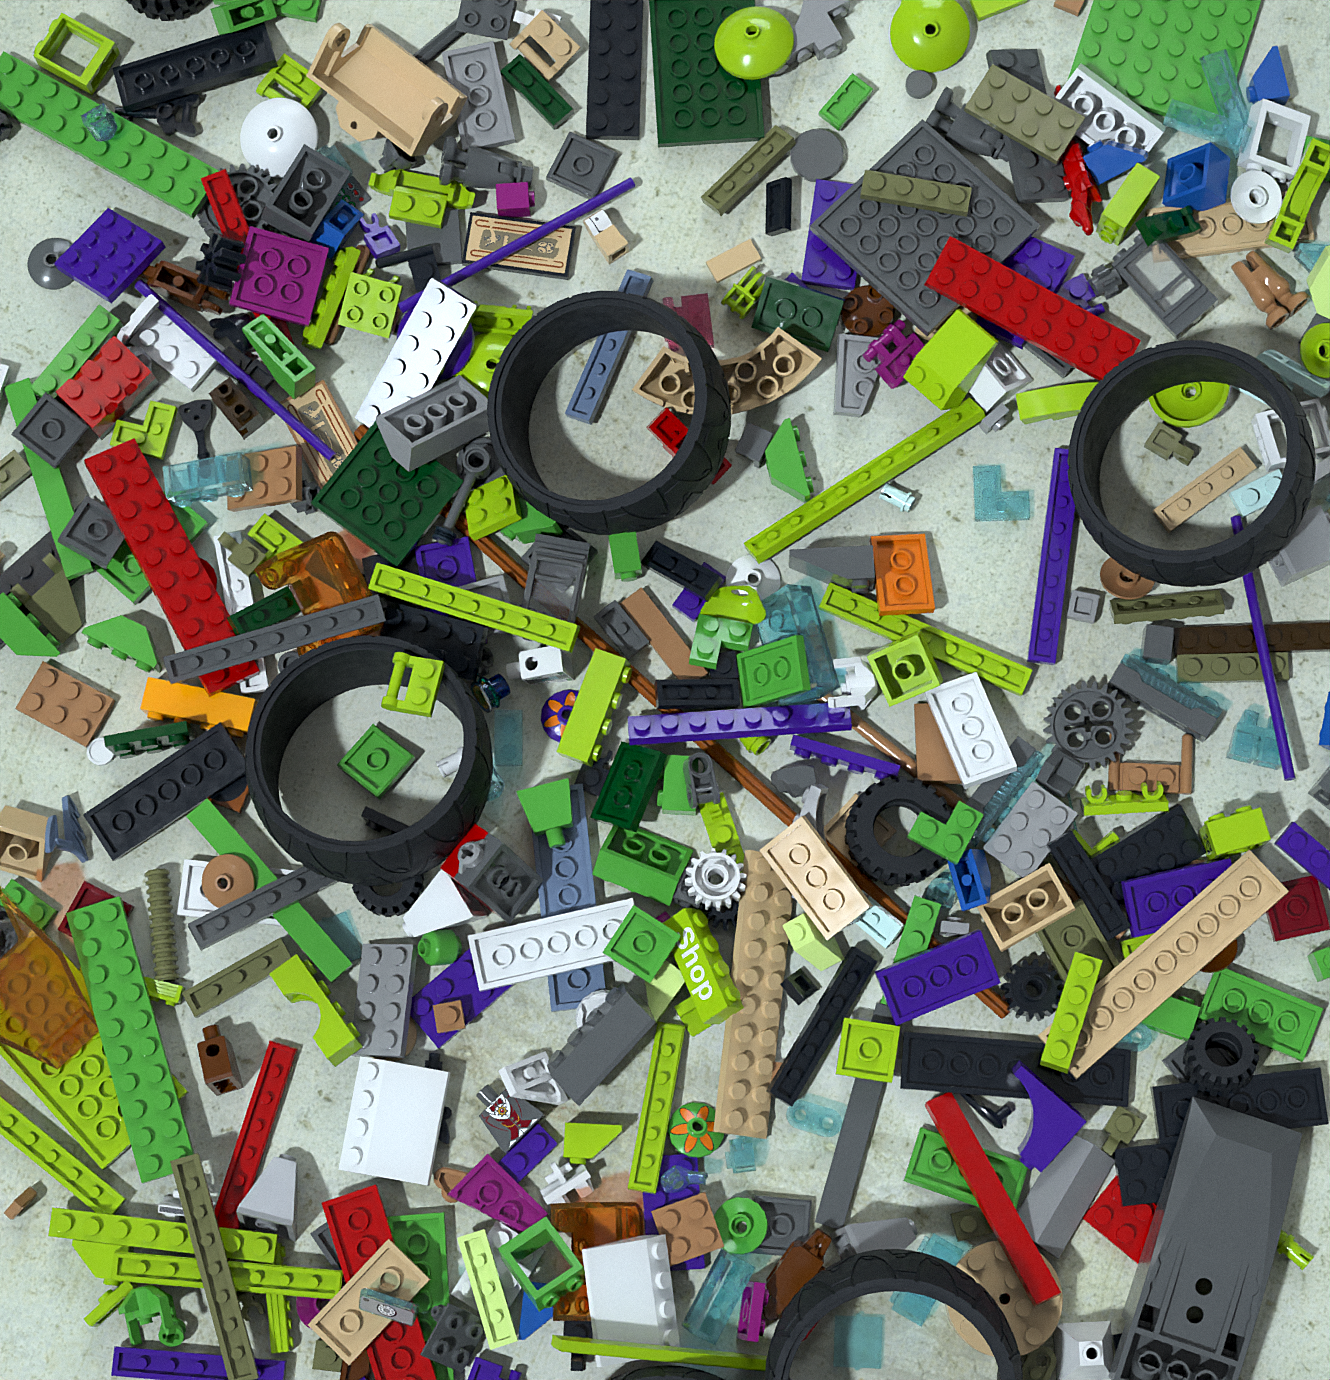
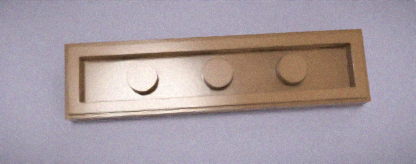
M642 587L620 603L622 609L649 640L652 648L676 679H703L708 675L704 667L689 665L691 650Z

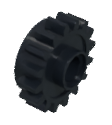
M1024 959L1020 962V967L1014 964L1010 968L1012 973L1007 972L1003 976L1007 983H1003L1000 986V989L1005 991V995L1001 997V1000L1007 1001L1010 1004L1006 1009L1008 1011L1013 1009L1016 1012L1015 1017L1017 1019L1022 1015L1026 1016V1022H1030L1033 1017H1036L1039 1022L1044 1019V1014L1049 1017L1054 1013L1052 1007H1058L1059 1000L1056 998L1061 997L1062 991L1057 990V987L1063 982L1062 980L1054 979V976L1057 974L1056 970L1051 972L1047 970L1049 963L1046 962L1040 967L1038 966V959H1034L1030 965ZM1026 985L1035 987L1037 996L1029 995L1026 991Z

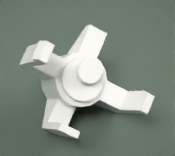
M860 657L833 659V666H822V676L845 675V683H840L841 694L847 696L828 697L829 708L856 706L857 711H862L876 696L878 691L877 678L872 668Z

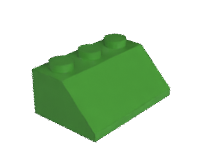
M613 826L599 851L592 875L670 906L683 871L689 864L694 850L641 828H638L637 832H632Z

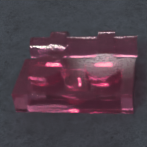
M708 293L681 296L682 307H674L673 297L662 299L664 305L691 323L706 339L710 347L714 348ZM664 338L665 342H668V349L673 352L679 350L678 344Z

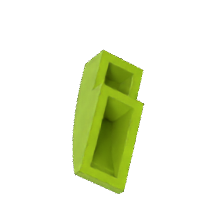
M1098 382L1068 384L1016 394L1020 420L1026 425L1047 419L1056 421L1077 416L1081 412L1080 409L1084 401Z

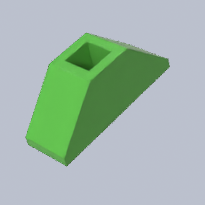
M790 418L784 419L766 448L765 462L771 484L806 503L810 500V493L814 492L810 476L805 477L803 467H807L804 451H799L796 442L800 441L797 425L792 426Z
M2 592L0 594V638L16 655L57 657L61 653L57 649L61 644L50 633L45 636L38 629L42 624L31 613L26 616L19 609L22 603L12 593L6 595Z
M120 615L85 627L82 631V634L88 638L87 643L100 650L103 646L112 650L111 655L122 661L130 658L136 661L135 666L148 673L151 670L160 673L162 666L151 632L145 626Z

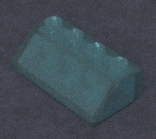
M787 584L763 599L762 603L766 610V617L761 623L756 624L762 646L794 635H802L804 638L811 690L778 700L779 706L797 705L820 699L838 689L840 684L811 586Z

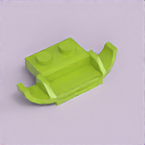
M403 169L391 170L384 174L371 173L369 180L371 189L393 197L389 211L390 219L442 229L447 207L461 210L470 209L473 206L475 197L474 192L468 191L457 181H452L449 185L443 186L439 185V177L408 172Z

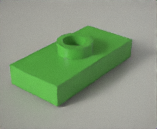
M852 73L819 111V116L840 131L872 94L873 88Z

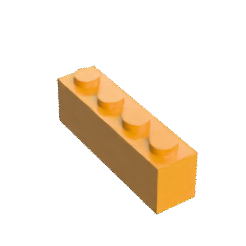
M148 677L140 709L147 714L148 719L163 721L164 718L174 720L173 723L187 721L189 724L201 725L200 729L208 731L218 723L223 722L231 736L243 738L244 734H248L249 724L258 702L253 698L219 692L209 697L205 688L181 683L170 684V681Z

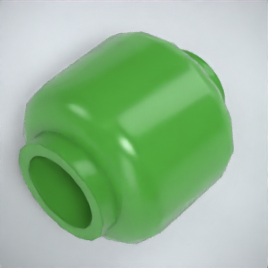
M448 928L428 932L422 936L418 943L419 955L430 966L452 964L459 957L462 950L460 938L453 930Z

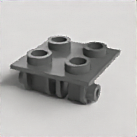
M461 0L455 31L507 40L517 0Z
M450 1303L447 1306H434L431 1310V1316L437 1324L420 1355L462 1373L484 1333L481 1317Z

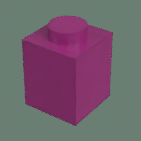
M528 182L496 184L498 216L510 218L531 217L530 207H535L534 191H529Z

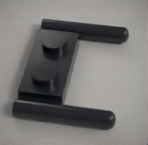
M431 244L380 257L375 261L379 269L408 261L417 293L426 288L431 277L441 280ZM397 325L396 328H395V334H396V335H397V331H398L399 325Z

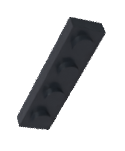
M1072 830L1067 831L1046 845L1078 898L1083 900L1106 941L1111 940L1131 927Z

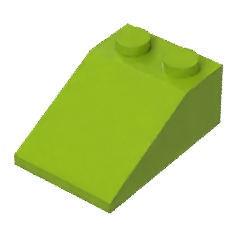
M957 309L916 355L903 378L941 411L957 408L999 342L961 309Z

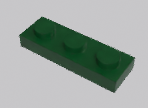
M521 54L500 71L501 76L554 130L574 113L573 108Z
M298 580L227 617V620L237 636L274 625L310 606L312 603Z

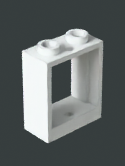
M1264 98L1251 105L1237 166L1246 168V172L1251 170L1265 172L1277 183H1285L1292 179L1301 160L1311 116ZM1264 121L1292 131L1285 165L1256 155Z
M1319 398L1300 402L1305 414L1309 413L1320 447L1315 449V460L1330 456V431L1326 423L1328 421L1326 407L1320 404ZM1274 410L1257 413L1251 420L1266 472L1285 468L1286 457L1280 458L1270 423L1281 421Z

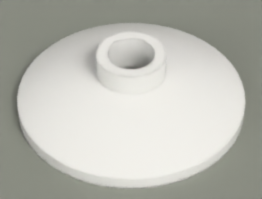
M1251 170L1241 174L1234 181L1231 188L1230 198L1235 212L1249 223L1262 224L1270 221L1276 216L1282 203V195L1277 182L1269 174L1262 171ZM1249 196L1254 197V204L1251 202Z
M745 555L738 558L729 567L726 575V587L750 586L758 592L763 606H765L776 597L779 591L780 574L771 560L766 559L758 564L751 555ZM750 575H756L758 577V581L756 583H750L748 581V577ZM743 590L731 591L732 593L740 596L748 595V593Z

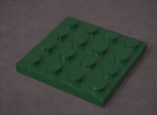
M375 421L315 496L311 505L398 569L453 500L464 481L435 459L408 472L391 457Z

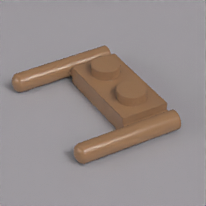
M1109 733V742L1112 737L1111 733ZM1184 734L1182 736L1181 766L1120 763L1119 753L1114 754L1116 763L1109 759L1108 791L1125 790L1142 793L1141 784L1146 782L1147 791L1154 792L1157 788V781H1160L1164 794H1192L1193 736L1191 734Z

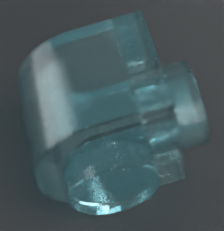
M105 103L81 115L84 126L96 141H108L114 137L117 131V123Z
M951 872L938 874L930 882L925 897L926 899L941 903L942 909L952 908L958 900Z
M746 1137L729 1140L730 1151L725 1152L727 1169L733 1168L734 1174L756 1171L753 1143H746Z

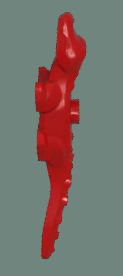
M1061 84L1056 85L1054 91L1055 97L1062 89ZM1072 139L1061 158L1066 175L1063 176V181L1067 190L1072 191L1069 217L1076 226L1082 227L1083 232L1089 236L1094 231L1091 214L1092 202H1101L1103 198L1083 159L1084 154L1080 144H1075L1074 139Z

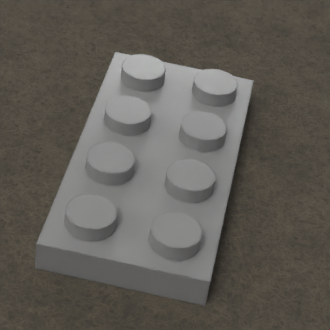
M491 41L442 52L448 82L468 97L456 120L463 152H467L469 145L485 150L516 143L494 42Z
M363 944L353 1024L361 1034L357 1039L363 1047L352 1054V1056L405 1058L418 951L417 946L413 944Z

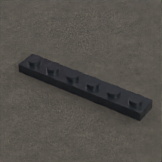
M851 946L766 1092L788 1106L792 1107L875 967L876 960L857 947Z

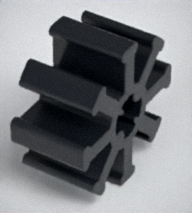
M211 233L209 235V244L203 243L200 251L204 254V259L196 262L195 270L201 271L199 277H197V282L230 292L232 290V281L239 282L242 276L237 271V267L246 262V255L241 254L245 244L242 241L221 234Z

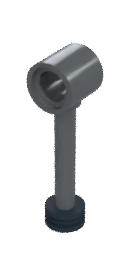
M470 447L463 454L462 462L465 469L464 473L466 474L464 482L456 495L443 526H437L436 531H434L435 534L432 535V538L438 541L439 544L452 546V541L456 538V534L452 531L475 480L485 479L491 472L492 465L489 454L482 447ZM474 459H482L484 461L483 465L479 468L471 467L470 463Z

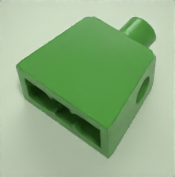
M566 778L516 791L535 836L546 834L550 848L565 845L563 829L573 827L569 779Z

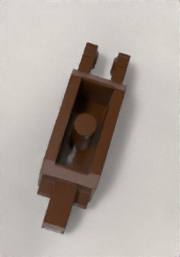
M163 260L160 263H156L154 267L149 265L139 275V277L148 280L146 284L157 294L202 313L206 310L220 316L223 309L208 300L211 295L226 301L230 296L228 292L198 283V274Z
M817 1228L805 1242L801 1240L792 1241L767 1276L766 1288L769 1291L767 1306L762 1309V1314H764L766 1319H776L778 1314H781L804 1284L816 1274L825 1270V1267L822 1266L824 1264V1255L832 1238L821 1229Z

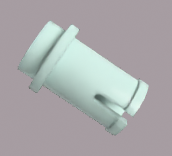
M889 483L884 485L883 493H880L879 499L899 507L900 512H904V510L910 512L916 500L911 492L907 494L891 486Z

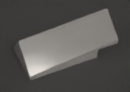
M1077 1135L1073 1136L1039 1174L1018 1211L1035 1245L1059 1259L1115 1162L1113 1158L1095 1144Z

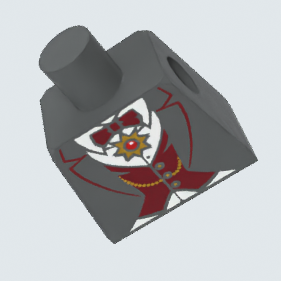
M487 1084L476 1095L487 1107L479 1117L506 1154L545 1117L540 1110L526 1100L510 1097L507 1089L498 1095Z

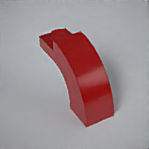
M664 408L646 427L663 444L662 447L672 457L675 456L688 432V428L668 408ZM725 457L717 474H715V478L711 482L712 485L732 466Z

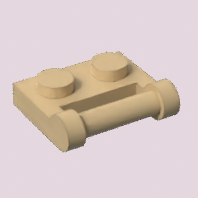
M543 10L509 44L514 50L518 49L543 74L542 77L547 82L581 48ZM529 36L556 60L551 67L525 42Z

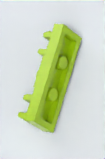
M480 304L471 321L473 331L515 335L533 317V310H531V306H527L526 309H517V305L507 308L505 306Z
M1157 781V788L1154 792H1148L1146 782H1142V794L1138 795L1124 790L1116 792L1115 795L1107 796L1108 793L1105 785H1101L1100 794L1094 796L1091 794L1090 785L1085 787L1087 798H1080L1084 816L1169 811V806L1160 781Z
M721 792L719 804L710 802L699 804L698 807L711 846L715 849L716 853H721L725 849L726 855L729 857L734 854L736 855V864L743 863L744 852L724 793Z

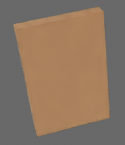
M914 704L917 779L923 780L922 784H962L929 704Z

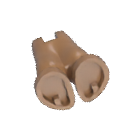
M1254 250L1246 255L1247 262L1254 270L1253 272H1250L1240 261L1231 267L1248 291L1256 307L1267 314L1266 325L1270 330L1284 323L1288 316L1291 317L1296 314L1310 299L1306 292L1292 294L1290 292V283ZM1275 300L1279 301L1282 306H1278Z

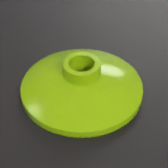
M1321 323L1310 328L1303 336L1300 344V358L1304 367L1314 376L1321 378H1330V323ZM1320 346H1323L1325 349L1323 356L1319 354Z

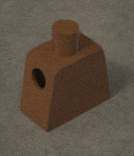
M210 1025L203 1028L202 1032L205 1041L197 1043L205 1084L216 1096L244 1088L230 1041L225 1036H221L219 1025Z

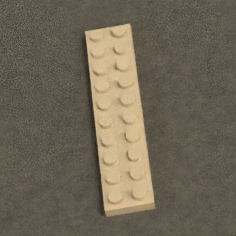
M745 850L742 873L746 874L747 877L741 883L746 885L744 892H740L731 979L734 986L740 992V1000L744 1008L736 1014H732L725 1022L713 1132L767 1139L771 1094L766 1092L771 1083L773 1062H775L783 993V987L780 984L784 981L788 936L782 925L791 920L793 898L792 893L762 853L754 850Z
M1250 850L1096 984L1069 1068V1072L1076 1079L1288 894L1289 891ZM1052 1024L1038 1035L1045 1045Z

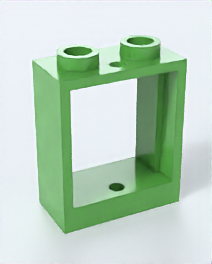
M544 1217L498 1248L502 1261L539 1312L544 1308L554 1306L562 1296L569 1291L574 1292L578 1290L586 1281L584 1267L547 1217ZM552 1240L571 1268L537 1290L518 1265V1262Z

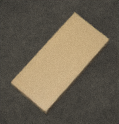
M751 239L706 261V265L716 283H719L761 261V257Z

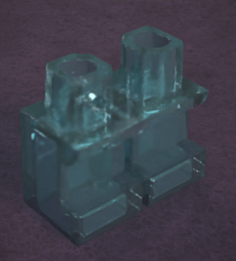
M1245 709L1239 722L1233 728L1226 758L1249 764L1253 762V765L1274 770L1280 769L1282 766L1271 716L1268 718L1266 728L1257 726L1259 713Z

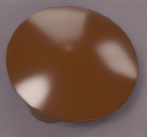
M870 285L855 288L843 298L845 302L841 311L842 322L854 335L878 336L883 333V330L894 319V306Z

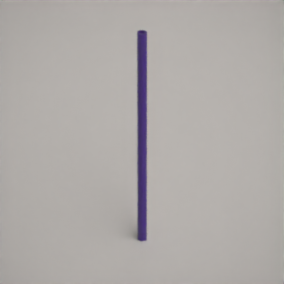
M630 177L440 281L450 287L460 283L634 188L635 183ZM424 290L398 303L401 312L405 313L414 308Z
M139 280L135 284L134 288L145 298L152 294L158 299L159 306L157 308L329 462L335 458L337 453L144 281Z
M1241 516L1230 518L1233 534L1236 535L1244 529ZM1252 571L1242 576L1284 781H1291L1296 779Z

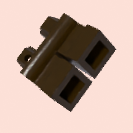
M230 377L208 393L214 404L244 440L265 424L260 413Z

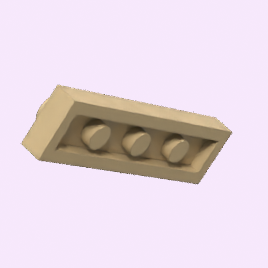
M1238 447L1156 507L1152 513L1166 531L1170 533L1254 472L1257 467L1243 449Z

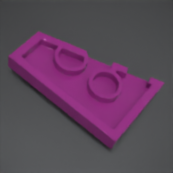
M488 1153L447 1194L448 1197L521 1233L548 1215Z

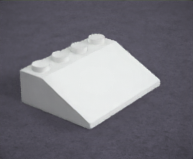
M360 1056L338 1170L430 1186L450 1072Z
M642 1235L582 1249L593 1339L680 1347L666 1235ZM595 1355L597 1367L641 1360Z

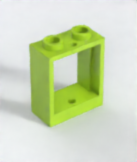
M61 13L58 19H54L50 24L49 32L44 40H41L36 45L33 56L40 67L84 92L93 95L119 56L120 51L114 41ZM69 32L99 48L80 77L50 61Z
M1138 162L1101 214L1096 233L1108 244L1114 243L1118 246L1153 196L1160 176Z

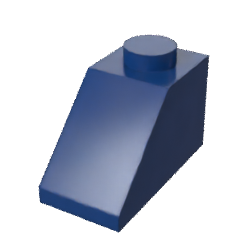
M1278 45L1272 46L1252 76L1249 86L1246 87V96L1249 103L1255 104L1264 98L1282 106L1286 105L1290 92Z
M1098 140L1086 147L1088 151L1084 154L1083 159L1097 185H1100L1134 167L1137 162L1140 164L1145 161L1149 155L1146 150L1112 140L1102 143L1101 140Z
M341 200L321 221L310 243L329 248L327 257L332 259L348 240L359 224V219L363 218L364 214L344 200Z
M969 849L964 851L957 865L947 860L962 911L989 903L991 873L984 850Z
M532 1282L537 1290L548 1284ZM524 1292L518 1340H526L557 1315L558 1308L563 1309L565 1295L554 1306L544 1308L539 1312Z

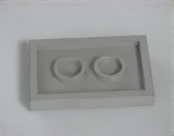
M1032 781L984 845L983 850L1021 878H1024L1041 867L1050 855L1046 845L1066 833L1079 814Z

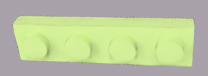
M483 1229L458 1237L457 1240L490 1350L519 1341L486 1230Z

